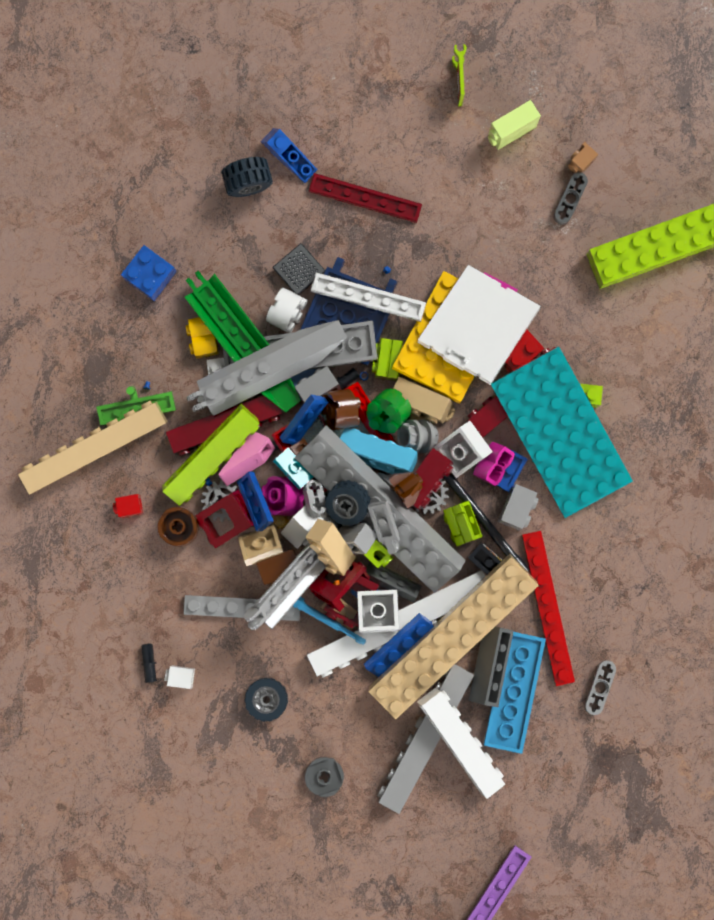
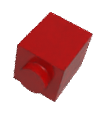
M134 494L115 498L116 503H113V510L115 514H118V517L124 518L144 514L141 495Z

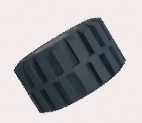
M263 157L240 159L228 164L221 171L228 196L245 197L266 190L273 184L267 159Z

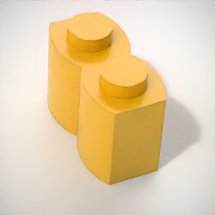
M200 317L188 319L189 325H186L187 336L192 338V343H189L191 355L195 354L196 359L218 355L216 338Z

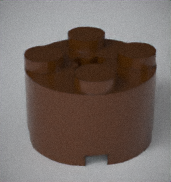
M350 389L330 391L322 396L328 401L322 410V415L326 414L327 420L324 421L326 426L331 430L359 426L358 409L361 407L359 397H355Z
M173 507L166 510L158 522L160 537L166 543L177 547L186 546L193 542L199 531L196 516L191 511L181 507ZM177 522L183 525V527L180 528V532L174 529V527L177 526Z

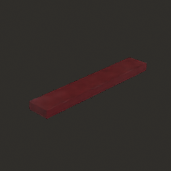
M316 173L313 174L309 188L310 193L417 223L422 208L421 203Z

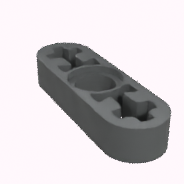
M578 172L571 177L554 213L556 223L565 225L570 221L588 183L585 174ZM580 178L583 184H580L576 191L573 189L576 184L574 180ZM573 194L576 197V201L568 203L565 199L566 195ZM567 207L566 217L562 220L558 213H562L564 208Z

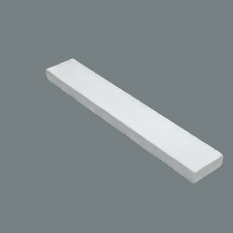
M320 273L315 274L311 288L313 293L419 322L422 320L426 302Z

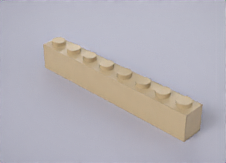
M150 400L141 405V410L135 412L133 409L123 414L125 418L120 421L116 418L106 423L108 427L103 430L100 427L89 432L91 436L85 439L83 436L72 441L74 445L68 448L66 445L55 450L57 454L51 457L47 454L39 458L40 463L34 466L30 463L22 467L23 472L18 475L29 495L167 423L168 421L157 401L152 403Z

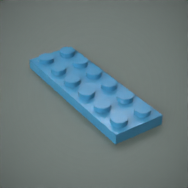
M513 632L499 707L491 706L484 746L520 754L523 753L546 641L545 638Z

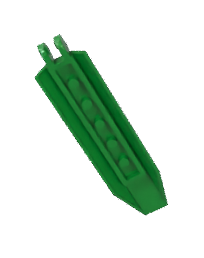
M199 271L195 272L196 277L203 283L198 288L192 279H186L193 293L186 295L185 299L234 362L270 345L215 273L206 281ZM291 378L261 392L284 412L289 411L301 401Z

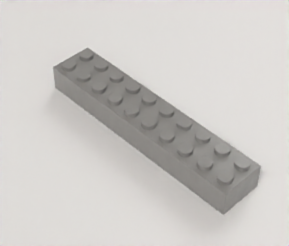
M325 426L295 457L329 492L340 481L350 480L358 482L359 485H362L368 491V495L371 498L370 503L388 500L400 538L398 542L400 549L394 555L434 593L461 570L466 560L411 507L406 508L397 493L328 426ZM368 512L360 522L370 524L376 533L370 513Z

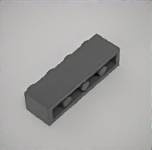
M495 626L481 639L469 701L499 707L514 630Z

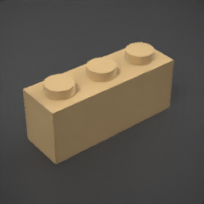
M398 377L393 388L400 391L405 400H409L412 414L419 417L422 414L434 424H437V422L444 424L453 405L451 399L401 377Z
M317 519L305 538L310 543V548L317 553L318 559L324 563L325 569L329 573L344 576L356 557L333 523Z

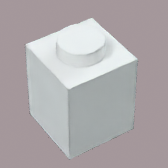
M170 666V669H166L165 681H168L167 686L191 689L193 687L195 668Z

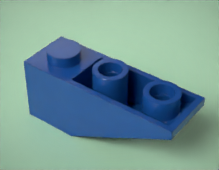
M273 128L260 141L302 182L306 183L318 170L281 129Z

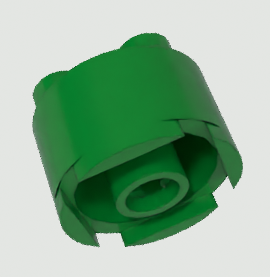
M396 389L383 390L367 406L369 426L373 430L383 433H395L411 415L409 400H405L402 393Z

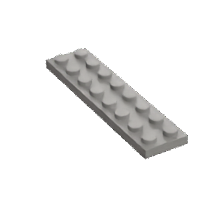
M373 321L341 325L347 338L319 364L307 370L378 360ZM295 332L266 336L264 338L271 345ZM223 348L226 367L234 363V361Z

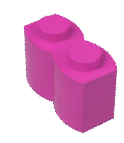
M492 442L488 446L493 452L477 463L473 475L484 482L496 486L502 480L505 469L512 463L515 453L503 445Z

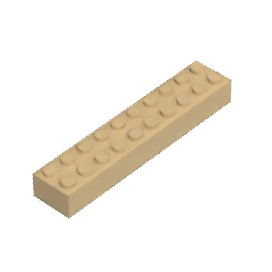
M509 554L435 623L430 631L369 686L368 692L397 719L539 586L537 581Z

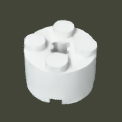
M282 288L275 297L274 305H271L268 311L266 321L287 333H291L295 323L298 324L303 316V313L300 311L305 308L308 300Z

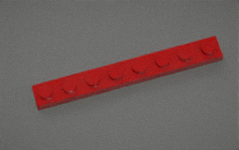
M537 531L523 534L522 539L530 575L539 585L534 589L544 638L546 639L545 642L555 686L574 683L575 679L542 532Z

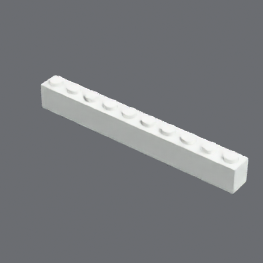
M480 570L398 610L399 631L418 613L429 619L432 624L437 623L436 618L444 616L485 577L483 571ZM357 630L353 633L366 640L364 645L357 643L355 639L346 635L307 654L316 675H321L323 678L332 674V669L339 666L342 669L350 665L349 661L354 658L358 661L367 657L366 652L374 649L377 652L399 631L360 633Z

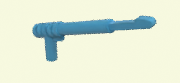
M300 597L293 605V607L304 611L333 629L352 637L357 643L362 645L366 643L364 638L346 629L339 622L305 604L304 598Z

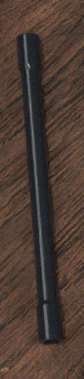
M450 473L448 477L444 476L445 481L461 501L470 502L475 518L507 557L511 554L528 572L530 570L529 567L515 553L454 475Z

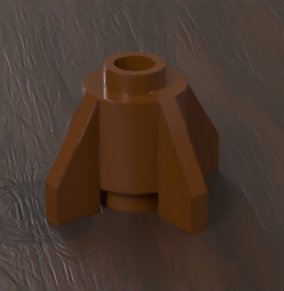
M412 472L396 473L388 478L392 484L390 487L402 499L406 508H410L415 504L423 488L421 485L423 483L422 478L418 473L413 474Z

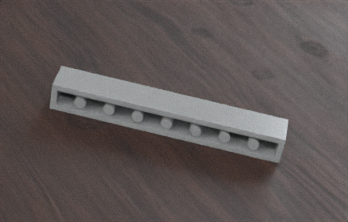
M455 664L443 675L445 677L442 683L438 682L435 688L440 691L444 690L450 698L448 702L451 707L455 706L457 708L474 674ZM425 714L423 718H418L414 726L417 728L414 735L410 733L405 742L408 746L404 752L401 751L396 759L398 764L395 770L391 768L386 779L389 781L386 787L382 785L377 794L380 797L378 800L380 804L400 814L441 738Z

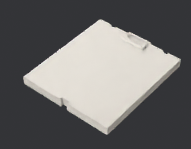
M468 265L419 337L418 343L428 349L431 348L433 352L443 357V360L462 371L465 370L474 376H479V379L491 385L541 306L508 287L504 289L501 287V283Z

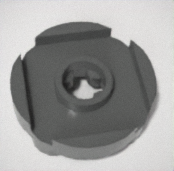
M329 757L314 759L308 765L305 774V782L308 789L321 797H329L336 794L344 780V772L341 765L334 758ZM325 771L326 774H330V777H328L327 782H324L323 779H319V776H321V772Z

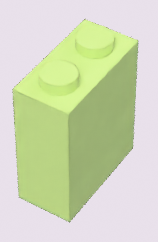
M532 101L524 103L491 123L488 140L492 146H496L497 150L537 127L541 115Z

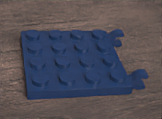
M337 257L333 269L327 267L324 273L327 276L393 293L397 285V281L390 278L386 289L383 290L341 273L340 271L344 266L345 259ZM316 293L301 329L339 320L341 325L373 321L375 341L378 343L390 313ZM370 361L359 362V363L368 366L369 363H370Z

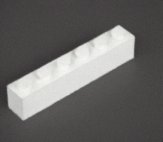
M434 688L417 703L478 791L488 799L505 785L502 780L504 776L497 767L494 769L491 764L493 760L487 752L483 753L480 749L482 747L481 742L476 737L473 738L470 732L472 730L465 721L462 723L459 718L461 716L460 712L455 706L451 707L448 702L450 698L446 692Z

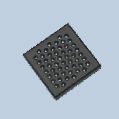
M302 243L272 267L297 295H300L313 284L316 273H325V269Z

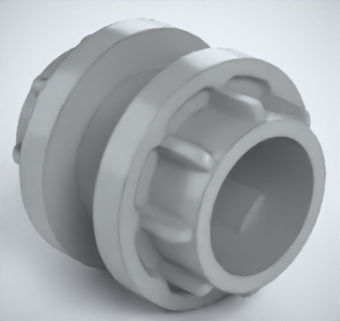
M407 420L398 429L397 441L400 446L410 447L419 453H429L437 445L439 439L436 426L429 420Z

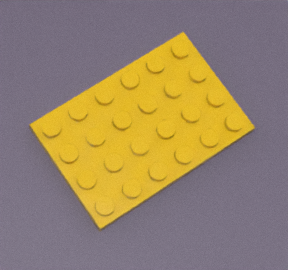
M443 271L426 303L421 322L416 321L392 369L460 404L474 375L465 370L458 369L443 360V357L433 352L431 348L428 349L418 343L419 337L458 281V278Z

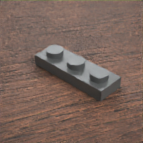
M371 561L367 566L366 572L370 577V581L387 590H397L399 596L413 603L415 602L422 587L421 585L382 565L377 568Z

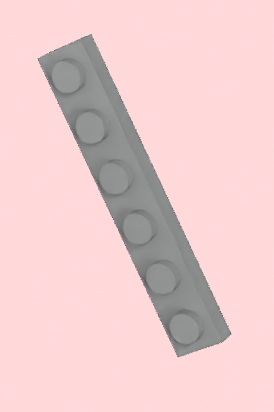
M185 595L184 615L244 618L246 611L254 607L259 599ZM292 606L281 620L300 621V610Z

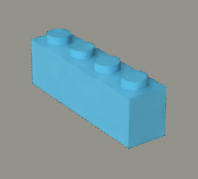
M345 428L340 437L359 458L372 468L396 474L413 472L417 463V451L414 449L399 446L393 441L379 439L372 434L361 433L355 428Z

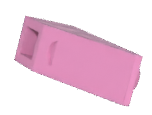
M255 432L253 435L249 434L245 438V443L233 453L230 460L218 474L226 486L267 461L275 450L268 437Z

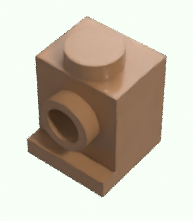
M584 142L580 149L576 150L570 157L572 161L568 168L573 173H583L596 160L598 153Z

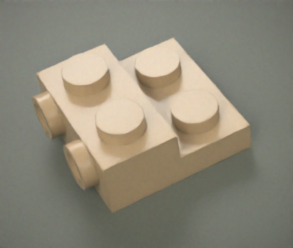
M274 524L268 526L263 531H254L238 537L246 566L283 553L281 541Z

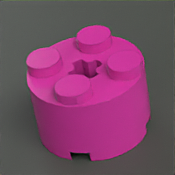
M269 477L266 485H263L261 488L271 515L292 516L304 507V486L299 490L288 477Z

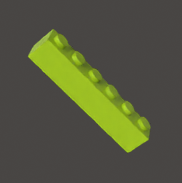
M240 404L162 485V492L179 506L183 502L187 503L191 499L192 493L196 489L199 490L203 487L206 478L209 475L213 476L218 471V466L223 461L227 462L231 458L232 452L236 448L239 449L245 443V438L249 434L253 435L258 430V418Z

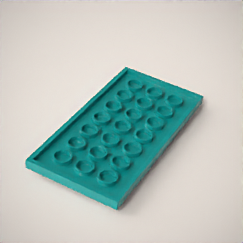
M559 346L491 383L494 392L564 518L633 482Z

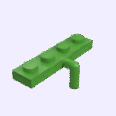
M130 386L126 389L131 400L96 407L100 425H105L116 418L120 421L125 418L123 414L133 409L135 412L141 410V405L150 400L152 403L157 401L163 413L176 410L172 391L138 398L135 386Z

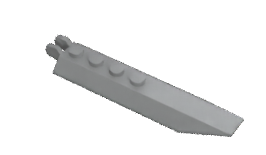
M339 320L301 329L198 380L197 384L200 391L194 392L186 398L188 401H193L203 396L205 402L194 405L192 407L193 412L208 406L213 416L319 364L347 336Z
M334 519L328 521L333 523L338 531L342 527V524L336 523ZM310 543L262 595L254 607L246 611L244 618L246 621H249L248 626L251 630L258 629L263 623L270 629H273L326 568L324 563L318 559L317 553L310 548Z

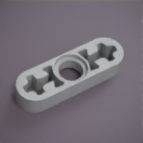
M603 660L597 666L584 705L585 710L591 715L600 714L604 708L616 673V666L611 661ZM607 664H609L611 672H607L605 678H609L608 682L604 679H598L599 675L603 677L604 670H602V666H607ZM598 682H603L606 686L603 693H597L595 690V685ZM592 694L602 697V700L597 699L596 704L599 708L594 709V711H591L592 708L589 706L590 703L595 701V697H592Z

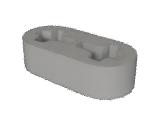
M310 480L304 486L303 494L308 514L317 518L325 512L326 501L321 483L317 480ZM315 503L316 507L320 508L319 511H317V508L313 507Z

